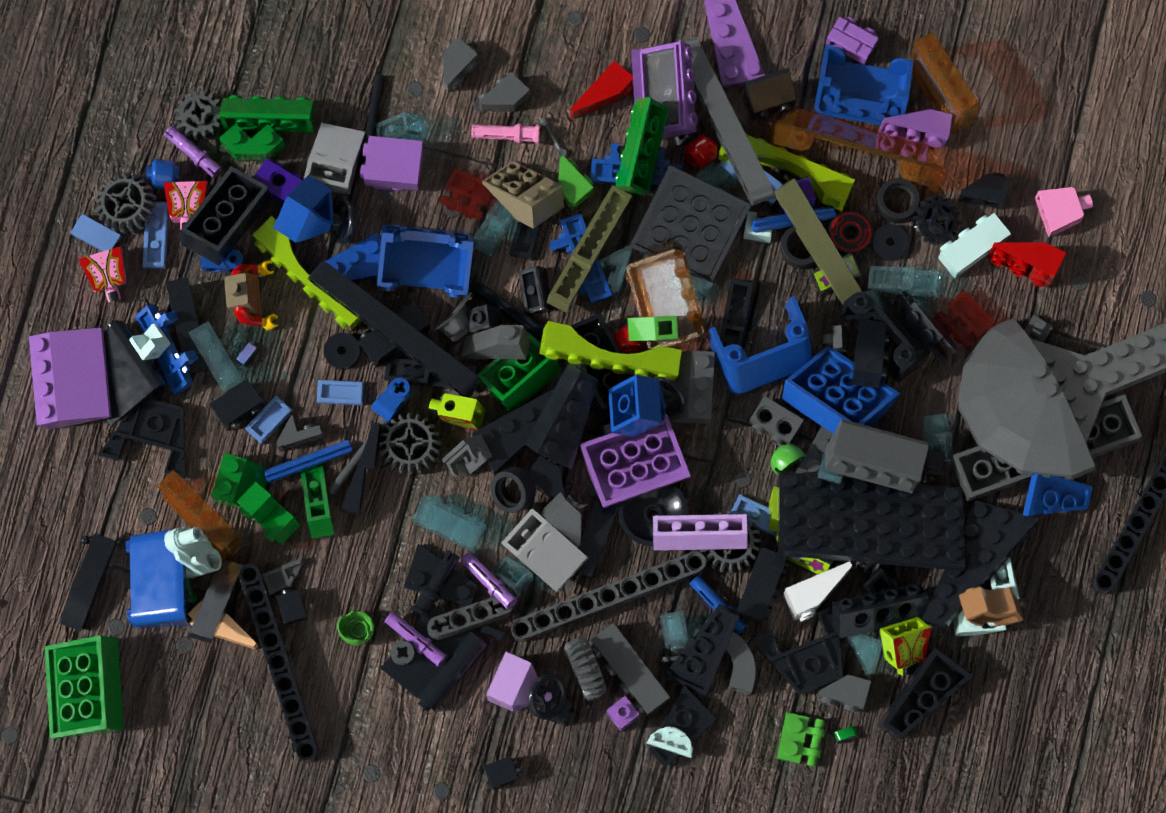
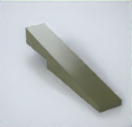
M791 179L773 191L776 199L796 228V233L842 305L854 293L861 292L860 287L796 180Z
M612 185L551 290L547 303L566 313L568 312L630 202L632 195Z

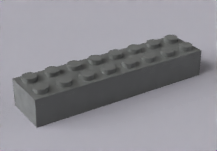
M1125 394L1104 401L1101 405L1093 430L1087 441V447L1092 458L1137 443L1141 439V432ZM978 446L954 454L950 459L959 486L962 487V494L966 503L1030 481L1032 473H1028V475L1018 473L1014 467L1007 463H1001L997 457L988 452L984 453Z

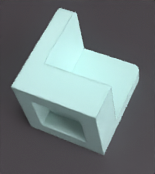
M748 211L743 239L770 243L772 230L758 233L753 232L751 222L761 218H756V212Z
M157 323L152 324L143 335L132 336L129 339L142 360L159 358L171 344Z

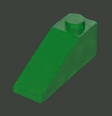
M323 465L300 471L307 522L312 539L335 535Z

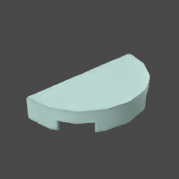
M664 727L658 729L651 734L647 741L649 745L692 758L693 748L690 739L685 732L678 728Z

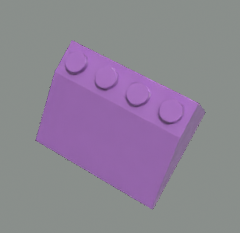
M103 328L57 331L29 336L37 426L52 430L112 417Z
M665 414L662 423L635 437L610 433L580 444L582 457L603 508L691 478L667 414Z

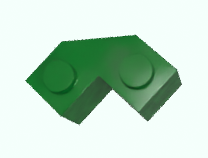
M235 123L219 138L222 146L237 162H264L265 159L271 161L286 148L283 139L268 124L250 138Z
M257 482L237 501L242 508L240 513L249 521L253 519L265 530L262 534L270 542L276 540L282 545L300 526L298 521L279 505L273 496Z

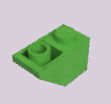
M562 156L559 162L558 183L563 185L564 202L574 211L593 195L594 184L587 175L582 176L577 171L579 168L572 159L567 160Z
M677 315L627 318L629 341L678 339Z

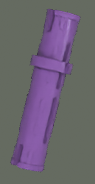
M174 125L166 130L167 132L164 133V136L194 161L195 166L201 167L212 178H216L220 174L219 171H222L223 168L209 157L207 151H202Z
M471 551L462 557L461 563L488 589V593L492 597L495 596L506 609H510L516 604L517 598L506 589L505 583L502 580H498Z
M395 611L391 612L384 621L411 643L420 655L424 654L437 667L446 659L447 655L433 645L429 637L426 639L397 615Z

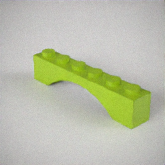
M745 132L761 165L788 171L801 180L809 178L812 189L822 204L833 206L839 211L843 210L855 179H852L845 173L835 172L824 164H816L809 161L805 156L792 154L783 147L773 146L762 138L749 136ZM721 146L718 160H724L730 163L723 147Z
M271 216L253 234L256 248L262 253L266 251L272 256L270 260L278 268H285L288 271L286 275L294 283L300 282L304 286L302 290L310 298L315 296L320 301L318 305L326 313L331 311L336 316L335 321L342 328L348 327L352 331L361 320L308 280L310 275L306 273L295 258L291 248V240L273 228L276 219Z
M548 321L543 329L539 354L545 355L548 359L556 360L560 358L568 360L571 364H587L594 369H610L617 374L629 373L651 378L660 376L674 381L679 373L682 350L659 345L641 353H613L587 342L570 325Z

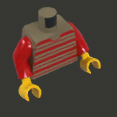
M265 261L259 263L258 266L257 264L238 265L231 272V276H226L224 279L227 308L242 324L258 327L262 325L267 331L274 329L278 326L272 323V321L278 319L276 314L262 318L259 278L257 273L261 276L274 273V271L267 270V265L273 262Z

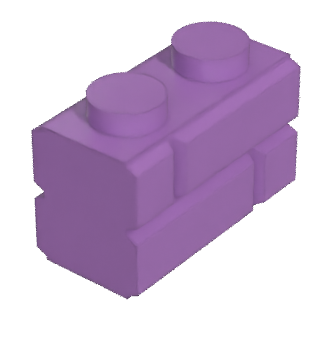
M840 16L827 37L826 45L843 49L848 57L865 65L874 51L879 37L876 36V32L872 29H863L857 26V22L852 18Z

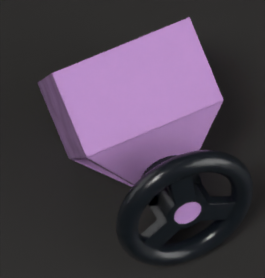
M505 652L486 696L488 701L513 712L529 706L530 711L535 717L547 720L553 718L561 711L566 699V688L563 680L558 675L546 673L537 677L532 663ZM547 680H552L556 683L551 688L541 685ZM559 692L557 704L551 710V702L554 695ZM535 703L543 705V712L537 709Z

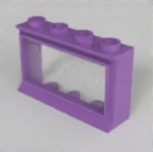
M679 40V42L641 50H631L634 101L636 102V99L649 97L669 107L662 139L695 133L698 118L695 113L696 94L693 89L695 74L692 69L693 50L691 45Z

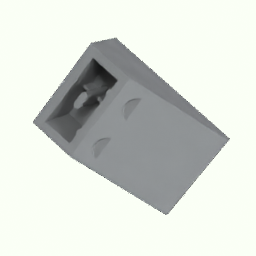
M321 123L308 159L304 179L310 175L329 187L331 192L350 196L365 132Z
M531 509L502 541V544L516 558L557 593L588 559L585 554L534 509Z

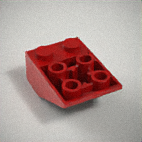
M994 242L987 258L991 259L990 262L998 267L1005 266L1011 269V273L1018 277L1024 276L1030 279L1038 287L1048 288L1066 252L1046 242Z

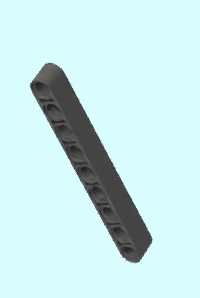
M697 37L684 41L691 45L693 50L692 69L695 74L693 88L751 205L754 206L774 198L772 186Z
M691 552L515 620L511 626L512 636L518 642H526L698 576L705 569V557L700 552ZM691 559H698L701 562V567L693 569L689 566L688 562ZM670 567H676L679 569L680 574L677 577H670L667 570ZM649 575H654L658 578L659 582L651 586L646 583L645 579ZM626 584H634L637 587L636 592L633 594L626 593L624 591ZM605 592H612L615 595V599L612 602H605L602 599V595ZM584 600H590L594 606L591 610L586 611L581 608L580 604ZM563 608L571 610V617L562 619L559 616L560 610ZM540 617H547L550 620V624L547 627H540L537 624V620ZM525 625L529 629L527 634L524 636L516 634L515 629L517 626Z

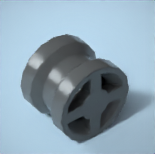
M407 641L396 642L391 648L392 660L398 665H406L412 661L414 657L413 646Z

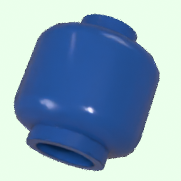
M155 159L151 166L146 168V180H150L153 188L164 189V182L179 181V166H176L173 160Z

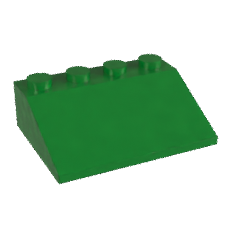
M99 635L44 646L50 739L123 731L118 638Z

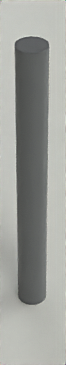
M385 419L380 421L382 425L381 433L385 431V425H390ZM368 438L327 490L333 496L336 495L358 466Z

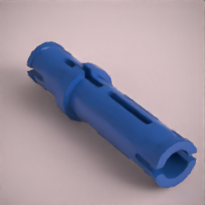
M701 575L695 577L689 585L696 590L713 610L716 609L719 603L734 610L732 606L725 603ZM739 618L733 632L740 634L747 627V624Z

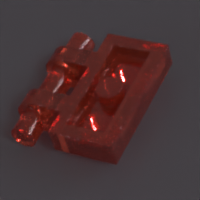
M454 168L445 187L452 195L450 198L442 195L439 204L446 206V209L452 212L456 210L465 214L466 218H474L481 221L484 213L476 210L478 204L487 208L493 194L483 185L482 179ZM459 197L470 200L469 206L458 202Z
M965 290L947 304V308L952 312L950 315L947 316L942 310L938 313L939 317L955 336L954 340L958 344L961 343L966 349L973 344L967 337L969 334L972 333L979 339L995 324V321ZM957 318L966 326L962 331L953 322Z

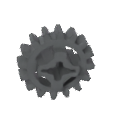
M204 90L201 91L200 95L193 91L192 97L185 94L186 101L179 100L178 104L181 108L175 109V113L179 115L175 117L176 123H180L178 126L180 131L185 130L187 137L193 133L196 140L199 135L206 139L207 133L214 136L213 129H221L218 121L221 122L219 117L221 108L219 105L221 103L219 99L214 100L212 93L206 96ZM198 108L200 109V112H202L201 122L199 121V118H197ZM191 124H194V125H196L198 128L192 127V126H190V125H191Z

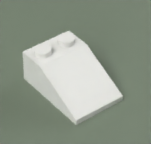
M847 562L785 589L783 597L794 621L800 619L803 622L814 617L813 614H815L817 609L849 573L852 567L851 562Z

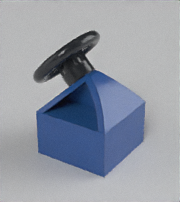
M308 175L287 196L273 228L294 242L304 241L332 230L336 241L344 245L353 236L355 213L352 204L346 199L340 200L333 212L331 189ZM344 206H345L346 209H347V213H348L347 216L344 215L343 210H342V208H343Z
M636 374L608 389L611 433L635 437L662 423L665 414L667 416H677L686 408V397L683 390L677 383L666 377L651 378ZM661 383L671 387L676 394L665 390ZM673 401L680 402L678 408L668 409Z

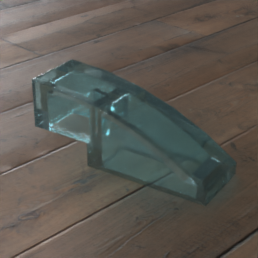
M498 200L486 215L484 223L473 239V247L489 256L493 255L515 220L513 215Z
M870 266L868 288L895 294L907 291L910 296L940 298L943 276L939 271L916 270L915 267Z

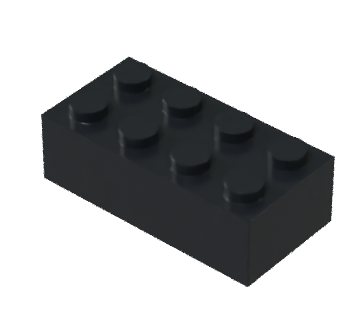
M231 166L181 228V245L220 266L269 203V187Z

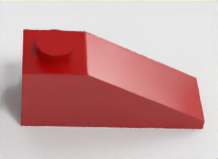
M613 61L570 108V116L574 119L620 101L623 96L628 97L634 90L633 76Z

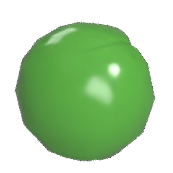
M794 444L781 445L771 457V469L778 475L779 472L787 471L793 467L797 461L801 462L802 457H806V455Z
M352 610L349 614L339 618L337 629L340 637L347 644L358 646L372 638L375 626L368 614Z

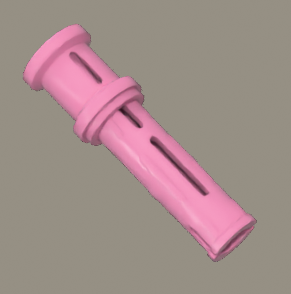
M520 123L515 124V126L472 124V139L514 140L517 144H520L521 141L539 144L540 124H536V126H522Z

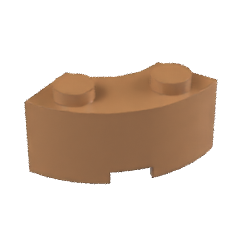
M982 587L970 588L965 593L959 595L965 618L974 625L984 626V623L994 622L995 626H1003L1024 620L1017 597L1010 587L997 590H986Z

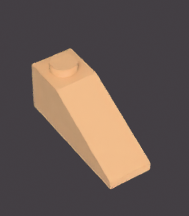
M203 600L188 613L192 619L189 622L191 625L194 623ZM226 613L215 637L256 650L259 647L257 643Z

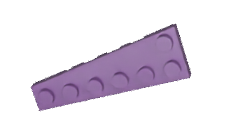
M704 0L722 88L745 85L746 81L764 76V71L736 0Z

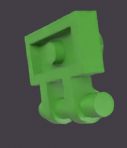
M786 712L776 759L800 764L801 755L808 756L807 765L816 767L817 759L821 756V751L819 750L821 739L825 736V730H823L825 721L816 719L815 726L812 728L808 727L809 717ZM805 735L812 736L810 748L803 747Z

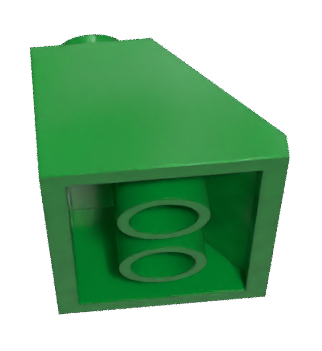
M529 332L527 334L531 342L527 359H494L477 374L482 380L481 383L509 413L524 405L562 371L557 360L548 359L545 355L539 354L541 343Z

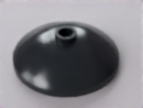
M671 484L620 502L618 510L619 521L624 532L633 541L644 546L654 547L653 519L648 514L656 512L657 516L688 515L687 502L679 488Z

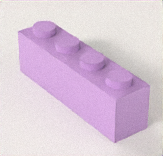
M747 514L653 516L654 550L747 549Z

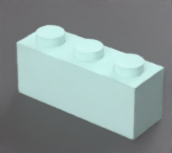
M995 213L989 217L984 215L976 222L977 226L971 230L969 227L958 235L959 239L953 243L950 240L940 248L941 252L938 258L954 279L987 256L994 242H1006L1009 239L1011 233Z

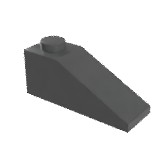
M500 325L465 337L461 357L462 359H527L531 339L523 325Z

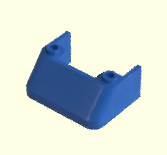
M795 296L790 297L785 304L791 319L785 330L788 342L747 358L744 349L739 345L732 344L723 347L715 327L710 328L706 334L711 350L715 352V359L726 386L732 394L742 395L791 376L813 358L809 329Z

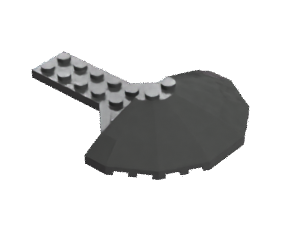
M1014 318L990 327L964 361L958 409L979 449L984 453L988 452L997 457L1001 463H1007L1014 467L1022 475L1032 473L1042 474L1043 477H1050L1051 475L1072 480L1094 471L1095 465L1088 450L1087 441L1093 430L1101 405L1106 396L1166 372V323L1088 355H1082L1031 339Z

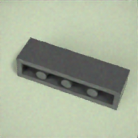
M614 623L591 639V644L593 645L591 649L598 659L602 657L607 663L604 666L611 677L616 675L621 683L618 686L626 696L628 694L632 696L635 700L632 704L640 715L644 712L646 716H649L669 701V695Z

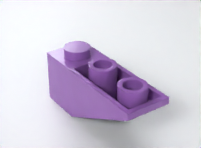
M929 109L884 118L878 133L889 137L907 139L910 142L927 144L934 148H943L949 138L952 114Z

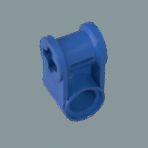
M404 378L392 380L385 391L375 400L371 410L390 423V419H395L411 396L408 381ZM398 387L399 389H401L402 387H404L405 392H398L397 394L396 388Z

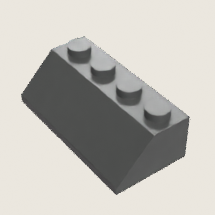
M841 419L825 449V470L912 493L921 478L929 443Z

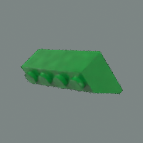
M233 95L229 98H223L219 117L225 131H228L236 123L243 131L259 132L268 124L275 132L314 133L315 105L313 100L306 97L288 100L286 97L265 99L262 96H253L252 99H244L241 96Z
M652 98L636 99L635 105L631 110L632 119L630 127L626 132L625 148L621 153L620 169L615 179L616 188L625 192L649 196L669 112V107Z

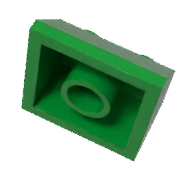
M224 453L211 493L212 500L220 504L242 509L237 501L255 482L266 490L268 481L264 471L268 468L250 460Z

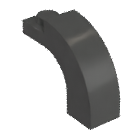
M733 632L725 650L732 664V675L728 689L751 695L756 673L754 658L746 642Z

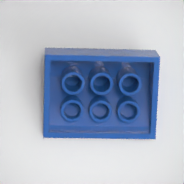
M828 345L785 380L782 399L834 434L841 419L874 428L897 400L900 393L880 381L879 389L851 385L854 362Z

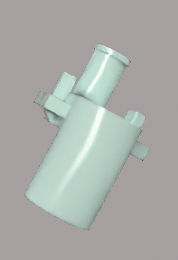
M185 526L166 533L165 545L175 555L176 560L186 566L187 578L191 579L218 571L221 568V556L216 549L212 548L211 542L201 528L193 527L190 529Z

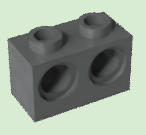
M764 396L750 418L749 424L752 425L751 428L761 435L763 433L772 437V442L781 446L792 442L804 419ZM767 413L771 416V421L762 422L759 415ZM787 425L790 427L791 432L789 434H782L779 431V427Z

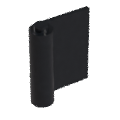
M118 320L111 322L103 332L112 417L106 418L110 426H114L146 398H156L168 388L167 383L150 359L142 360L129 341L134 335L124 321Z
M433 604L428 613L429 618L422 617L414 626V629L426 639L429 637L432 640V644L447 655L443 663L437 667L424 654L420 655L413 646L414 657L410 663L398 665L390 656L380 668L420 700L418 705L426 712L430 710L435 712L488 647L479 637L469 631L442 640L432 639L427 631L428 622L433 617L445 614L435 604ZM453 619V622H454L457 626H461L459 623H457V622ZM446 620V621H447L446 626L448 625V626H449V630H450L451 627H450V624H449V620ZM435 624L433 630H437L439 633L442 632V627Z

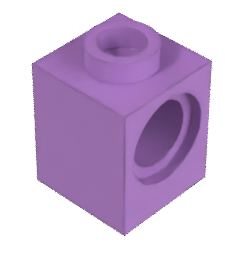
M626 696L606 710V714L620 731H623L632 724L640 715Z

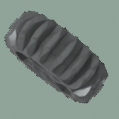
M126 173L125 177L118 174L117 180L110 178L109 185L103 184L105 190L98 191V195L101 198L95 200L96 204L99 205L96 208V212L100 214L99 219L104 222L107 228L112 227L114 232L120 230L121 233L126 234L129 229L131 233H135L136 226L139 229H143L142 223H150L147 216H155L151 209L157 207V204L153 201L156 199V195L152 193V186L148 185L145 179H141L136 174L133 177L130 173ZM138 190L141 193L140 205L136 202ZM112 202L116 204V214L114 217L111 213Z
M407 413V419L405 420L402 414L398 415L399 422H396L393 418L390 419L393 426L385 425L384 429L388 433H380V438L386 440L379 442V447L385 448L380 451L381 456H387L384 462L386 464L392 462V470H395L399 465V473L401 474L404 473L405 468H408L409 475L413 473L412 468H416L418 473L422 472L420 467L422 465L429 469L430 466L427 461L436 462V458L432 454H440V450L435 448L441 445L440 440H435L440 434L438 431L432 432L436 428L435 425H428L429 419L427 417L420 422V414H417L415 419H412V414ZM413 427L422 430L429 440L416 437ZM406 428L403 437L396 438L395 441H392L393 437L398 431ZM409 434L414 443L412 448H410L411 453H409L407 445H404L408 443ZM428 447L420 458L414 460L416 451ZM391 448L405 451L407 460L398 458Z
M755 522L747 525L749 544L747 543V549H743L747 552L737 559H729L731 552L735 550L742 551V549H729L728 552H726L727 549H723L722 557L716 554L713 549L700 550V553L709 554L705 557L706 562H709L711 559L714 560L711 565L713 569L717 564H720V572L724 571L725 566L729 567V573H733V566H736L738 572H741L742 563L745 567L749 568L750 562L748 559L752 561L757 559L752 552H760V548L754 546L761 544V539L754 538L760 534V531L751 530L754 528Z
M581 637L566 643L565 651L583 696L587 700L601 697V695L606 693L607 688L588 640Z

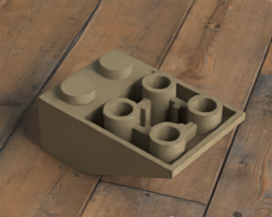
M515 161L510 162L482 181L483 185L516 220L533 229L564 208L563 185Z

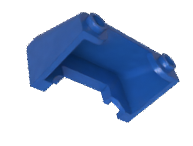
M825 45L815 100L816 112L824 116L881 125L884 118L905 114L914 60L894 59L891 61L889 69L845 62L846 53L843 49Z
M383 225L377 286H381V289L386 291H394V288L399 287V285L444 289L445 292L449 293V297L462 298V295L468 296L474 245L472 235L463 232Z
M170 530L131 535L130 540H126V553L130 554L131 609H127L128 623H132L135 629L190 626L187 608L186 566L178 562L175 555L165 545V535Z

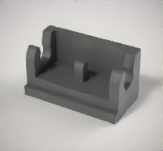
M480 434L461 441L442 458V461L447 464L455 478L459 476L456 466L460 467L464 476L467 477L487 462L492 455Z

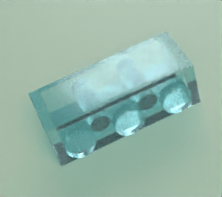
M209 321L189 332L191 339L223 393L243 382Z
M424 494L412 517L413 523L475 553L487 530L484 520L476 515L469 517L463 514L464 510L452 504L449 507L443 504L444 500L438 496L431 494L429 497Z

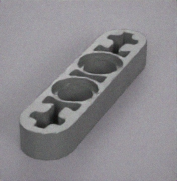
M492 597L430 619L427 627L428 635L434 640H442L509 617L513 613L514 606L507 610H503L502 607L498 608L500 601L496 597ZM490 605H493V609H495L494 615L492 614V608ZM485 609L488 612V616L483 619L478 618L475 615L476 610ZM457 616H463L467 622L463 626H457L453 619ZM446 620H449V624H450V627H451L450 630H449V626H448V625L446 626V624H447V621H446ZM438 624L439 627H442V632L438 633L437 630H433L434 625Z

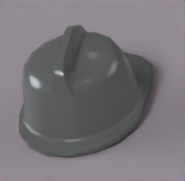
M470 292L448 318L432 331L434 332L439 329L453 342L464 336L470 330L468 308L465 303L472 293Z

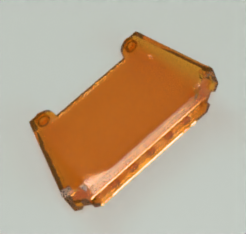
M800 108L771 123L767 143L777 147V145L803 151L811 147L815 137L901 161L899 173L903 179L928 186V190L939 193L945 170L932 148L927 144L910 142L899 137H889L878 133V130Z

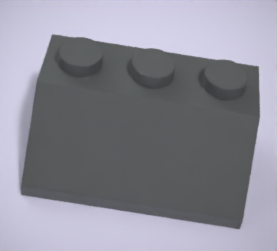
M693 350L681 352L679 373L674 382L680 386L685 394L686 408L680 415L668 416L670 422L710 425L715 352ZM666 385V390L673 394H676V392L671 387ZM673 401L668 409L678 408L680 402Z

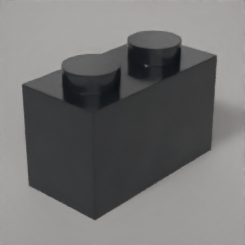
M248 379L209 404L227 431L239 428L244 423V419L249 416H256L263 410L262 407L265 406L263 400Z

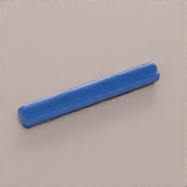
M833 206L813 209L820 221L830 220L836 216ZM787 214L755 219L751 222L752 230L755 233L794 226Z
M345 440L264 471L267 481L271 483L352 453L353 449L349 440Z

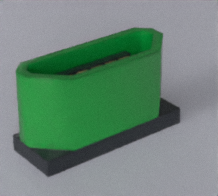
M855 726L834 732L837 744L859 738Z

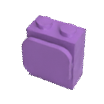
M369 136L368 143H364L363 156H366V162L361 165L360 178L364 179L365 186L390 191H403L404 189L419 191L424 151L423 141Z

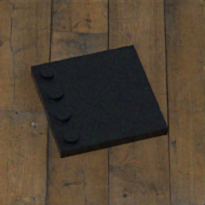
M669 164L629 246L711 285L751 207V203Z

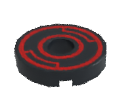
M853 210L843 211L830 222L828 235L840 254L852 253L855 255L864 252L871 244L873 227L869 219L862 213ZM847 228H853L857 232V236L851 239L847 238L844 231Z

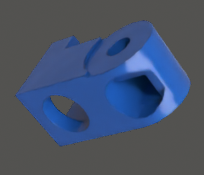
M232 249L220 266L201 256L200 267L202 272L231 273L236 266L244 265L241 252Z

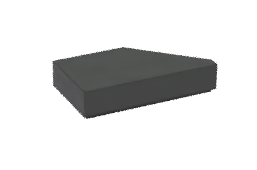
M302 558L262 573L270 596L293 587L303 564Z

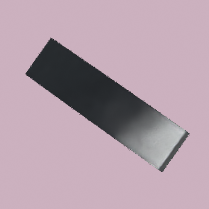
M98 533L94 534L76 576L60 624L78 631L84 630L90 609L94 606L100 585L104 582L117 543L116 540Z

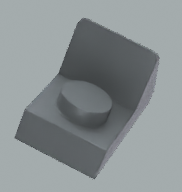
M291 415L276 442L279 451L324 439L320 426L310 424L302 427L301 431H298L293 415Z

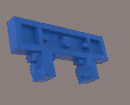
M611 143L610 155H605L604 159L592 158L591 181L593 183L616 184V174L621 165V158H619L620 144ZM660 147L651 187L659 186L670 164V159H664L665 147ZM671 164L682 170V164Z
M581 213L559 221L563 233L558 235L559 239L550 242L549 246L552 254L557 250L563 251L566 249L567 254L571 253L572 255L587 229ZM598 258L579 290L581 295H587L590 305L612 298Z
M154 304L147 305L135 318L143 334L152 324L157 323L171 343L156 360L173 394H181L193 384L188 373L191 370L189 365L194 363L198 356L195 350L186 351L183 354L181 352L178 353L168 333L170 332L168 326L174 324L178 319L175 311L158 313Z

